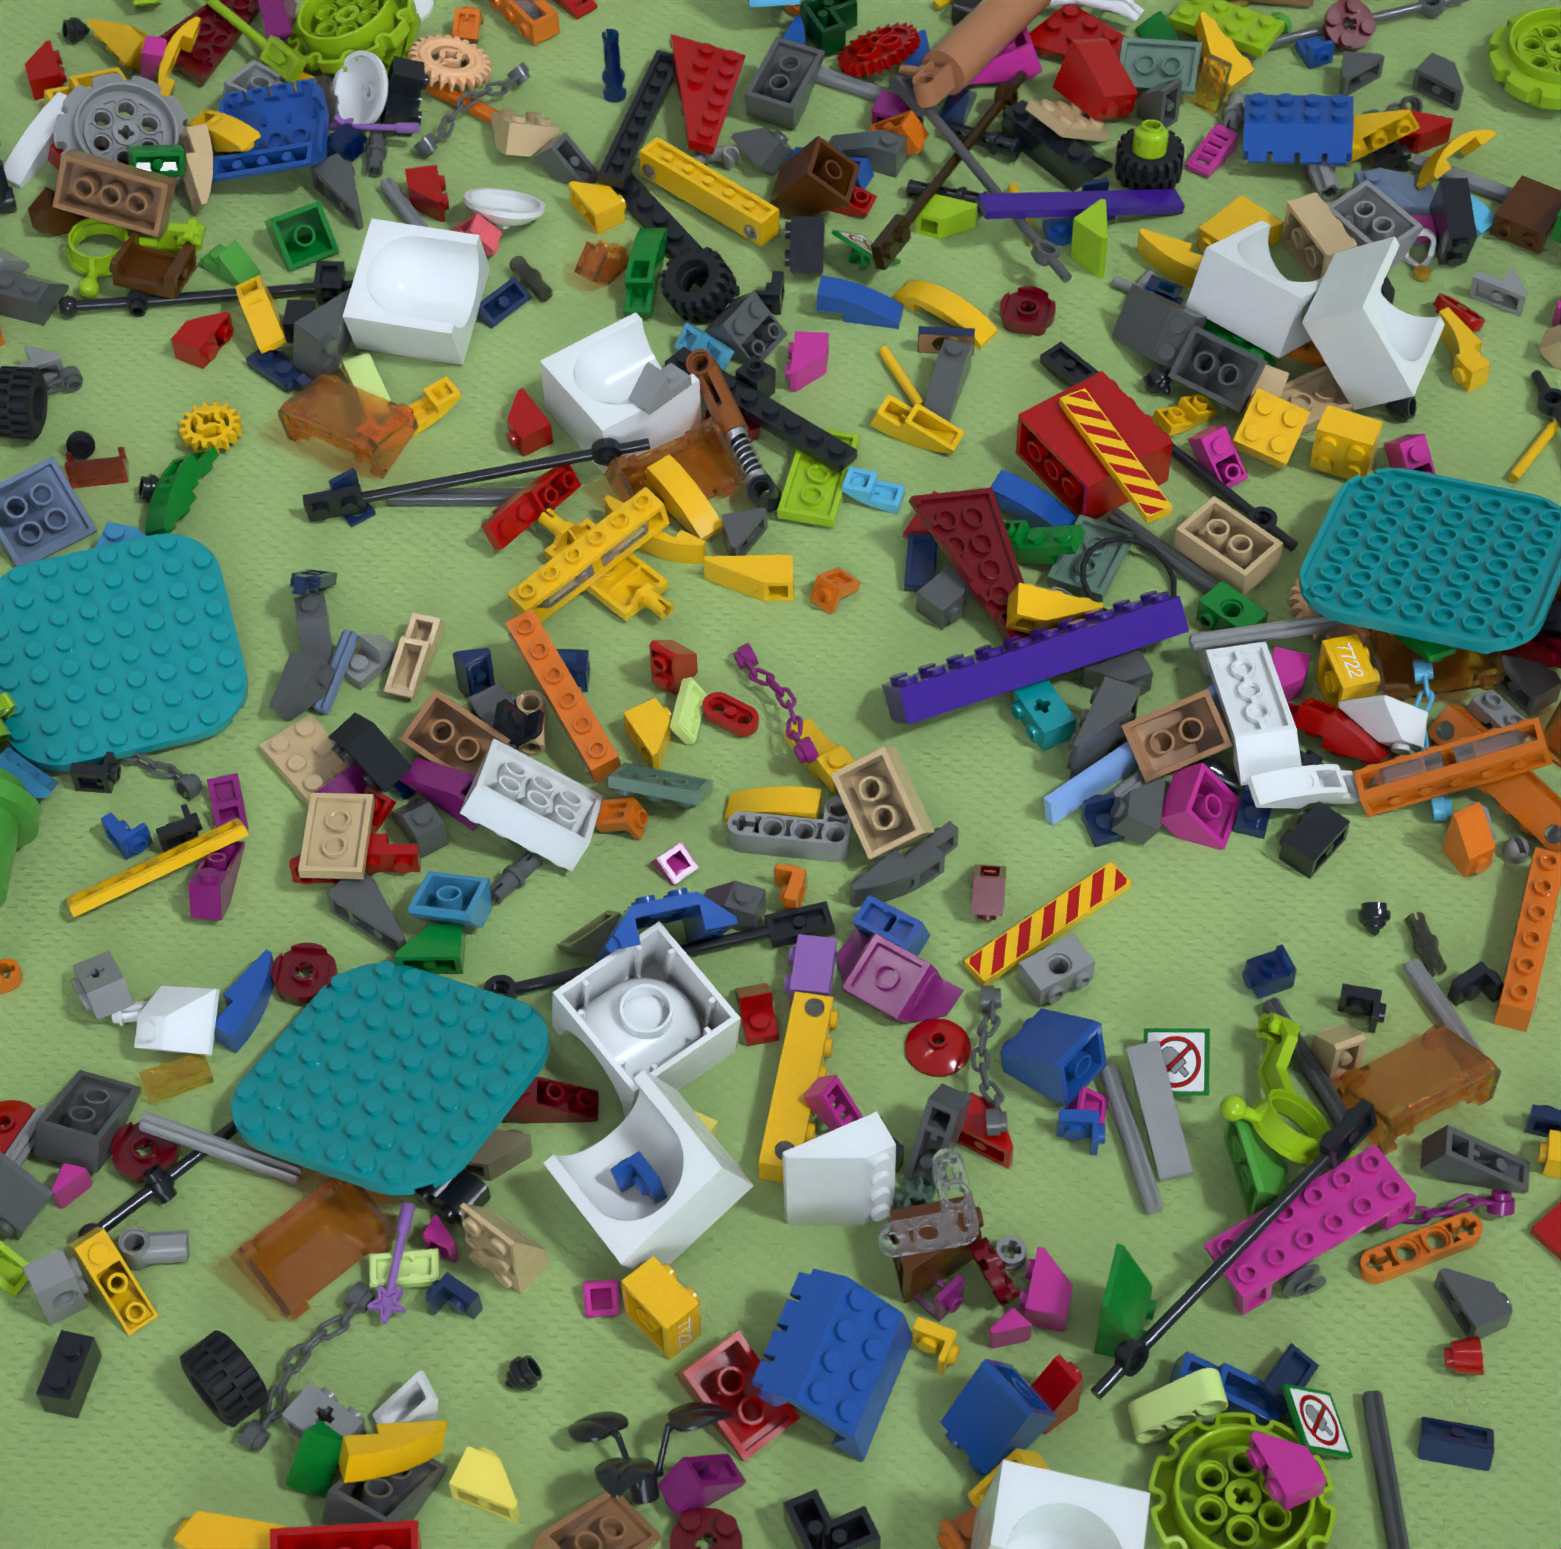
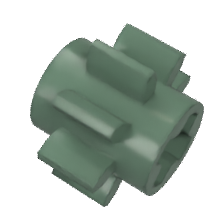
M918 1177L916 1181H908L905 1178L903 1179L904 1185L901 1187V1190L895 1189V1198L900 1200L895 1203L896 1209L934 1202L930 1198L935 1194L933 1186L924 1188L922 1177ZM916 1196L918 1201L914 1202L911 1198Z

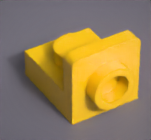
M917 1317L913 1326L912 1343L916 1344L920 1350L926 1353H939L937 1373L944 1375L948 1365H955L960 1353L961 1346L957 1345V1331Z

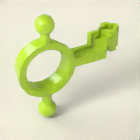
M92 218L81 220L72 227L68 234V244L66 246V257L71 267L80 274L87 275L78 283L79 293L87 299L94 298L100 292V285L97 281L98 277L112 275L109 269L110 262L113 257L117 256L121 247L113 253L104 256H88L76 250L79 243L85 238L96 234L113 235L120 239L122 243L130 237L126 228ZM193 218L188 219L186 223L169 222L159 238L139 237V244L143 247L178 255L186 243L194 245L196 252H198L202 248L206 227Z
M1264 1012L1258 1020V1027L1255 1032L1257 1038L1265 1041L1267 1045L1257 1071V1076L1266 1098L1257 1100L1252 1107H1248L1240 1096L1228 1095L1220 1103V1113L1228 1121L1244 1119L1251 1122L1258 1135L1280 1155L1296 1163L1309 1165L1321 1153L1319 1143L1323 1135L1330 1130V1126L1315 1106L1296 1094L1287 1072L1288 1064L1298 1041L1300 1025L1298 1022L1273 1012L1269 1014ZM1279 1114L1296 1124L1305 1135L1289 1126ZM1356 1148L1343 1160V1162L1347 1161L1348 1159L1356 1155Z

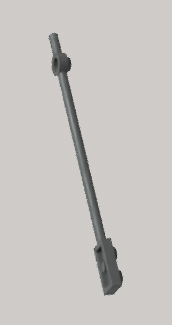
M1419 0L1417 3L1375 12L1372 15L1375 23L1416 13L1433 18L1441 15L1444 7L1467 2L1468 0ZM1343 20L1346 22L1343 25L1345 29L1354 28L1351 21ZM1322 25L1282 34L1270 48L1318 35L1324 36ZM1238 50V51L1241 53V55H1243V54H1248V53H1245V52H1243V51ZM1202 54L1200 59L1199 73L1206 71Z
M893 75L890 84L896 90L898 96L910 107V110L917 116H926L990 194L1003 193L938 115L941 106L937 104L929 108H921L916 102L912 83L913 77ZM1012 218L1011 220L1033 245L1031 255L1034 261L1041 266L1049 265L1063 283L1070 281L1072 275L1058 259L1060 249L1054 243L1041 239L1025 218Z

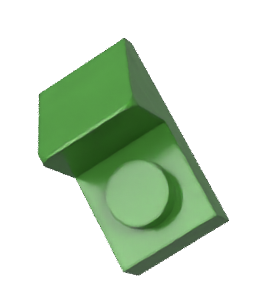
M236 240L227 247L218 244L201 258L203 268L234 286L261 275L258 267Z

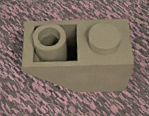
M495 1129L464 1169L481 1180H494L532 1156L533 1150L530 1134H525L515 1129L508 1131Z

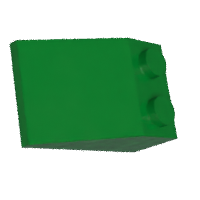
M1116 1244L1101 1305L1094 1353L1113 1358L1114 1352L1121 1342L1132 1338L1139 1340L1147 1332L1143 1330L1145 1321H1153L1157 1300L1151 1299L1152 1284L1125 1246L1121 1244Z

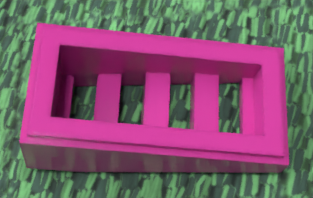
M147 35L142 49L140 77L152 81L163 59L167 43L166 39Z
M1216 124L1188 160L1185 168L1208 179L1237 149L1238 134L1222 125ZM1202 160V161L1208 163L1209 166L1206 165V164H1204V163H1202V162H1199V161Z
M837 1075L819 1077L803 1095L809 1107L831 1131L863 1118Z

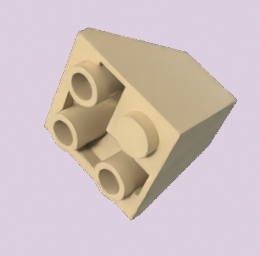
M501 109V113H491L496 149L505 155L531 157L559 133L560 127L551 123L550 118L541 117L542 114L539 112L526 111V115H520L515 110Z

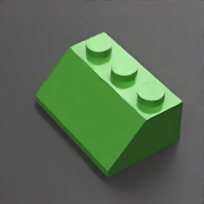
M1244 1119L1238 1121L1227 1120L1224 1139L1249 1218L1268 1207L1290 1185L1286 1177L1288 1165L1286 1158L1279 1155L1277 1151L1271 1148L1258 1135L1251 1122Z

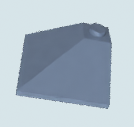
M1384 168L1355 172L1352 189H1354L1365 180H1369L1411 215H1430L1429 206L1435 194L1431 184L1418 190L1416 184L1419 176ZM1414 242L1412 246H1414V245H1419V244H1425V243H1423V242Z
M53 456L0 482V546L15 567L43 560L97 532L95 525Z

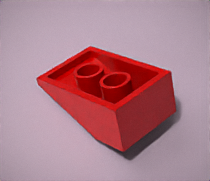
M738 1330L728 1333L676 1372L675 1376L694 1402L712 1403L732 1413L733 1418H727L712 1425L742 1461H745L794 1424L800 1417L789 1402L773 1407L758 1397L761 1389L754 1387L751 1382L760 1364V1359Z

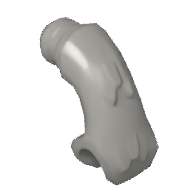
M716 146L714 155L695 151L693 158L704 165L711 162H720L724 164L725 169L730 170L735 165V162L740 160V153L735 146Z

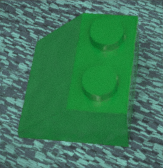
M320 200L264 221L273 246L288 271L340 252Z

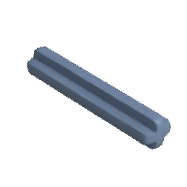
M345 629L341 633L329 664L335 669L325 696L313 704V708L319 713H330L359 640L356 632Z

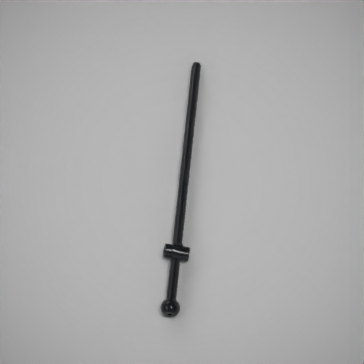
M344 280L343 292L351 288L353 280ZM314 283L266 286L272 297L315 294L313 289ZM130 289L127 297L77 300L73 296L67 295L59 300V310L63 316L72 317L78 311L128 308L132 316L142 317L146 314L149 306L238 300L236 289L181 292L177 299L174 300Z
M230 1121L213 1135L229 1140L238 1133L234 1121ZM192 1150L168 1170L163 1171L159 1164L148 1168L142 1174L146 1182L145 1187L97 1224L88 1223L83 1225L78 1232V1238L97 1226L105 1229L108 1233L152 1198H157L160 1204L170 1201L177 1195L174 1181L202 1161L208 1154Z

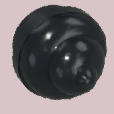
M70 17L69 20L63 21L62 34L65 41L78 43L90 32L87 25L77 17Z
M1161 366L1149 372L1143 378L1147 391L1150 393L1156 392L1159 395H1169L1171 391V378L1168 375L1170 372L1167 369L1164 370Z
M1415 396L1387 402L1385 407L1396 420L1406 421L1415 416L1417 402Z
M75 431L68 436L66 449L72 457L85 459L94 453L95 440L86 431Z
M149 474L148 477L142 476L139 483V499L150 503L160 478L154 474Z
M1365 902L1361 903V911H1358V918L1361 924L1366 926L1367 931L1376 936L1379 934L1380 929L1386 926V922L1391 919V911L1387 910V903Z
M526 1355L523 1358L518 1356L513 1359L509 1364V1370L506 1374L505 1386L518 1390L534 1389L537 1386V1382L542 1379V1372L537 1362L530 1355Z

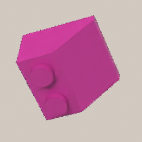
M1199 763L1174 772L1163 802L1161 823L1179 839L1222 850L1226 847L1241 799L1204 763Z

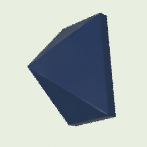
M963 89L956 95H948L939 116L944 122L951 120L965 125L977 93L972 90Z

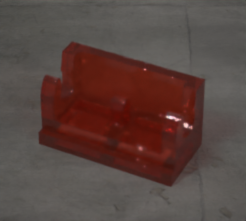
M118 447L119 456L81 461H75L72 453H66L68 462H65V470L72 489L128 483L129 461L125 448Z

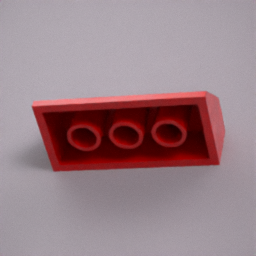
M419 1520L270 1528V1549H422Z

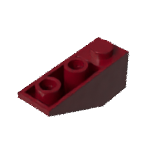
M536 1076L503 1120L520 1124L597 1122L599 1091Z

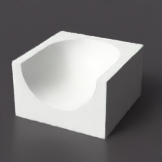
M371 218L343 313V319L356 349L463 366L490 271L480 236Z
M1261 220L1206 247L1186 307L1207 316V319L1270 354L1281 358L1312 340L1302 321L1323 277L1311 282L1288 281L1278 271L1270 255L1268 235L1271 225Z
M1395 236L1336 252L1302 321L1303 326L1350 405H1353V410L1413 397L1445 325L1440 316L1418 317L1407 314L1390 304L1382 295L1383 281L1400 246Z
M636 312L540 361L545 408L582 450L591 449L593 443L602 438H613L619 443L645 438L649 439L650 450L623 454L621 459L611 466H602L594 462L606 477L702 427L700 382L694 374L690 375L691 386L650 415L630 402L629 396L646 363L650 362L660 370L662 369L647 341L642 318Z
M660 921L639 934L641 945L624 949L618 948L615 952L609 954L555 990L552 995V1027L559 1036L566 1031L573 1033L593 1053L614 1085L625 1117L628 1116L637 1101L639 1086L633 1078L642 1070L647 1071L679 1091L733 1054L737 1046L741 1018Z
M642 1070L633 1078L639 1086L638 1098L633 1109L612 1133L584 1151L567 1156L553 1154L543 1163L622 1265L636 1270L652 1256L661 1264L667 1263L670 1265L754 1186L674 1087L645 1070ZM640 1151L660 1177L667 1198L655 1204L648 1194L642 1196L635 1185L625 1192H620L612 1176L611 1168L619 1164L623 1159L629 1158Z
M1002 1460L975 1514L970 1549H1144L1150 1493Z

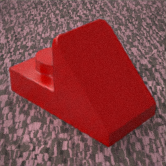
M763 983L735 988L747 1047L779 1041V1031L773 1010L772 991L768 984Z

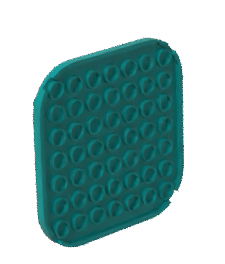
M1404 468L1375 469L1374 474H1369L1365 477H1361L1358 474L1345 482L1337 492L1300 570L1299 586L1301 595L1313 610L1323 615L1329 621H1337L1449 647L1477 651L1481 654H1490L1495 651L1518 647L1530 641L1541 630L1561 582V506L1547 498L1527 492Z
M170 533L155 534L26 563L13 568L0 578V694L9 692L18 706L15 713L7 720L1 717L11 733L7 740L12 749L28 761L37 764L39 768L52 771H70L72 763H103L107 751L114 752L115 759L118 760L131 757L137 752L144 754L206 739L221 732L233 722L232 718L245 705L248 695V677L222 572L217 559L207 547L183 535Z
M391 961L359 966L333 976L331 985L326 988V984L248 1072L234 1092L231 1102V1114L239 1136L245 1143L258 1151L377 1193L387 1195L415 1194L414 1189L433 1184L434 1188L448 1182L458 1175L475 1156L545 1065L550 1052L547 1026L542 1016L533 1007L507 996L411 966H397V963Z

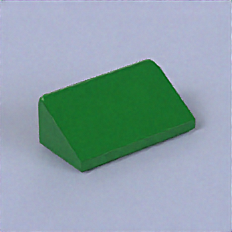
M1162 11L1155 13L1136 27V32L1140 38L1181 41Z
M181 145L127 146L128 164L130 166L169 177L185 176V150Z
M322 1420L307 1428L303 1433L285 1485L322 1498L327 1497L328 1490L332 1486L339 1467L343 1436Z

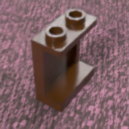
M1522 175L1495 213L1490 234L1540 254L1545 240L1555 226L1557 215L1561 210V190Z
M133 232L128 240L123 242L117 256L111 259L109 269L110 273L113 274V285L176 300L197 268L196 248L194 245L185 243L177 255L143 247L139 244V234Z

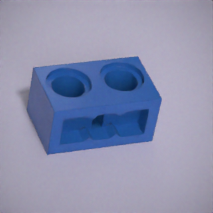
M871 895L867 896L852 921L858 932L870 938L872 934L876 933L916 956L920 954L930 937V933L922 921Z

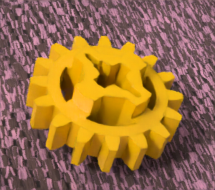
M217 400L212 405H208L204 401L202 403L203 407L198 408L193 405L192 413H183L185 419L179 421V431L181 439L184 440L185 447L189 448L192 446L193 453L214 446L218 453L221 448L228 451L230 450L229 443L237 444V436H242L241 427L243 426L240 415L237 414L236 408L230 409L228 403L219 406Z

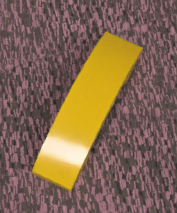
M194 17L185 23L174 34L165 49L158 74V85L161 86L160 94L165 97L174 95L175 80L169 77L180 50L191 53L200 31L201 18Z
M1479 129L1464 133L1434 152L1420 171L1416 184L1418 190L1426 187L1452 169L1446 160L1457 150H1460L1463 156L1468 155L1496 135L1494 130Z
M909 280L893 295L895 301L914 312L921 307L956 328H974V346L982 349L998 333V329L977 308L962 297L939 285L921 280Z
M445 376L423 389L425 397L380 422L373 416L350 429V434L363 451H373L393 446L419 434L442 418L462 397L461 392L448 376Z
M607 495L604 498L606 517L624 504V502ZM680 530L675 537L660 531L638 548L652 556L684 564H704V556H707L706 541L683 530Z

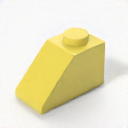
M467 1446L449 1482L452 1498L518 1523L520 1519L518 1503L501 1459L498 1458L496 1453L487 1448L480 1447L477 1450Z

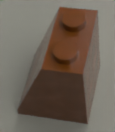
M818 135L780 166L769 203L779 208V213L789 220L791 216H807L846 207L850 203L860 165Z
M971 1195L889 1210V1247L904 1304L912 1302L918 1295L924 1294L934 1287L936 1283L946 1279L974 1260L968 1245L978 1239H982L980 1228L983 1227V1217L980 1207H974Z

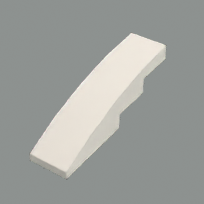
M58 92L37 115L12 150L4 164L9 184L21 189L48 162L49 148L54 143L56 118L59 114H65L61 109L67 95Z

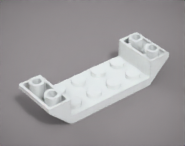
M1256 642L1197 651L1204 676L1211 675L1234 744L1233 764L1240 785H1248L1246 779L1250 776L1302 766L1297 728L1267 643Z

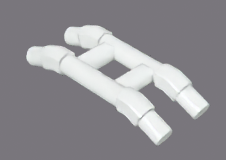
M1051 0L1050 2L1051 7L1077 4L1112 11L1127 18L1134 24L1145 10L1134 3V0Z

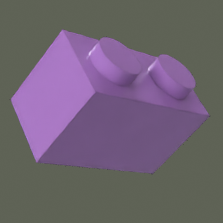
M798 934L796 947L790 946L788 965L793 966L792 974L786 973L784 993H789L790 1006H792L795 991L831 997L837 957V938Z

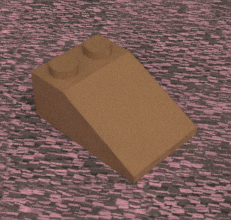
M436 689L400 738L403 743L429 761L471 773L476 776L493 738L506 745H509L511 742L510 739Z
M1205 689L1121 725L1146 783L1233 746L1209 689Z
M605 1491L540 1532L532 1549H652L660 1542L662 1536L622 1495L616 1500Z

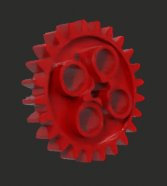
M899 22L893 26L887 24L884 28L878 26L873 32L868 30L866 35H858L857 40H850V45L843 46L844 50L839 52L840 56L837 59L841 71L845 75H851L852 78L858 75L861 78L868 74L869 77L874 72L880 74L883 69L891 70V66L900 65L901 60H908V55L916 53L915 49L919 48L921 41L916 27H913L912 24L908 26L907 23L899 25Z

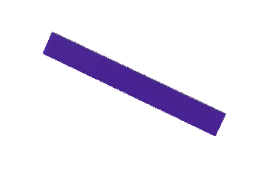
M1176 189L978 194L976 200L985 219L1076 217L1100 199H1106L1107 216L1182 214L1185 208Z

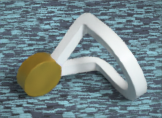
M1423 228L1419 236H1426L1431 240L1428 256L1421 265L1409 256V251L1403 258L1405 262L1414 268L1413 277L1420 281L1428 280L1431 277L1432 270L1428 265L1434 257L1437 245L1435 234L1431 230Z

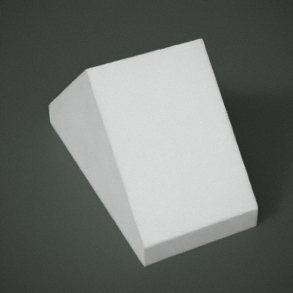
M419 1370L372 1415L377 1424L438 1421L439 1400L424 1371Z

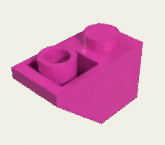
M795 331L794 343L789 342L788 359L792 360L791 363H786L785 380H790V392H797L827 373L829 333Z
M1211 425L1188 438L1198 463L1229 488L1248 478L1225 426Z
M1406 434L1383 443L1390 468H1404L1436 474L1425 434Z
M1275 646L1272 660L1286 700L1290 702L1301 697L1311 655Z
M1038 1247L1035 1259H1028L1025 1279L1031 1280L1029 1290L1022 1289L1019 1310L1025 1311L1024 1317L1032 1326L1065 1332L1073 1285L1046 1249Z
M1258 1431L1250 1434L1248 1450H1246L1248 1460L1254 1470L1260 1469L1266 1479L1265 1487L1270 1498L1274 1502L1279 1501L1284 1511L1324 1493L1327 1478L1308 1447Z

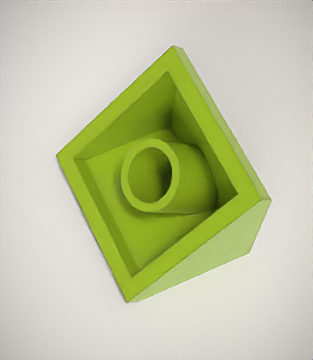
M1100 199L1074 218L1070 258L1096 277L1104 278L1108 242L1106 199Z

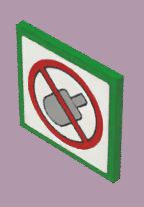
M838 230L832 231L831 234L856 249L850 255L849 263L856 264L860 257L861 263L858 269L865 270L869 266L870 259L874 260L870 247L873 242L861 234ZM898 258L892 261L894 264H900L901 262Z
M1144 1028V1043L1159 1040L1173 1095L1209 1096L1210 1029Z
M1283 1384L1281 1388L1292 1417L1290 1427L1296 1429L1301 1445L1308 1447L1311 1453L1344 1459L1353 1458L1331 1392Z

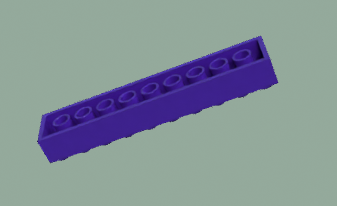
M1157 590L1140 594V600L1130 602V599L1115 602L1112 604L1113 609L1103 611L1102 608L1086 612L1085 618L1075 620V617L1060 620L1057 622L1058 627L1048 629L1047 626L1029 631L1030 636L1020 639L1019 636L1008 637L1002 640L1003 645L993 648L992 645L981 646L974 649L975 654L964 657L963 654H957L946 658L947 663L936 666L935 663L918 667V673L908 675L907 672L889 677L890 682L881 684L891 719L912 724L1189 632L1180 596L1169 595L1168 592L1158 593Z

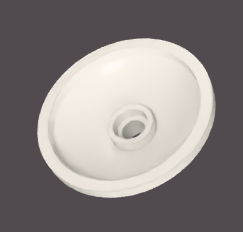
M358 50L345 58L344 66L348 68V71L343 72L342 67L335 74L332 85L333 110L335 114L343 119L353 118V124H374L382 114L387 102L388 76L382 61L377 55L369 51Z
M477 188L469 190L464 194V203L468 209L474 214L480 213L498 229H509L510 226L524 225L538 219L545 211V204L540 199L518 191L500 188Z

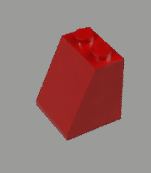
M1106 38L1071 41L1052 88L1094 120L1129 117V114L1134 109L1138 92L1110 41Z

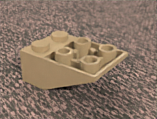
M463 1203L460 1206L463 1219L462 1225L466 1234L465 1241L468 1244L471 1261L480 1269L486 1267L493 1272L495 1279L507 1289L512 1287L521 1294L548 1266L546 1249L495 1210Z

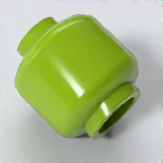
M1149 119L1139 124L1134 129L1132 143L1134 154L1146 160H1156L1163 157L1168 147L1169 133L1167 128L1158 120Z

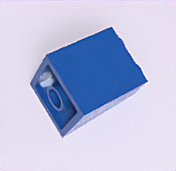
M1042 1008L1033 1017L1025 1021L1022 1029L1012 1039L1007 1040L1000 1051L1003 1072L1064 1108H1067L1077 1097L1083 1086L1086 1087L1107 1065L1101 1023L1096 1020Z
M985 1359L940 1423L948 1431L945 1435L950 1443L959 1450L963 1449L968 1454L970 1466L979 1475L987 1476L1016 1448L1026 1450L1054 1422L1057 1415L1013 1365Z

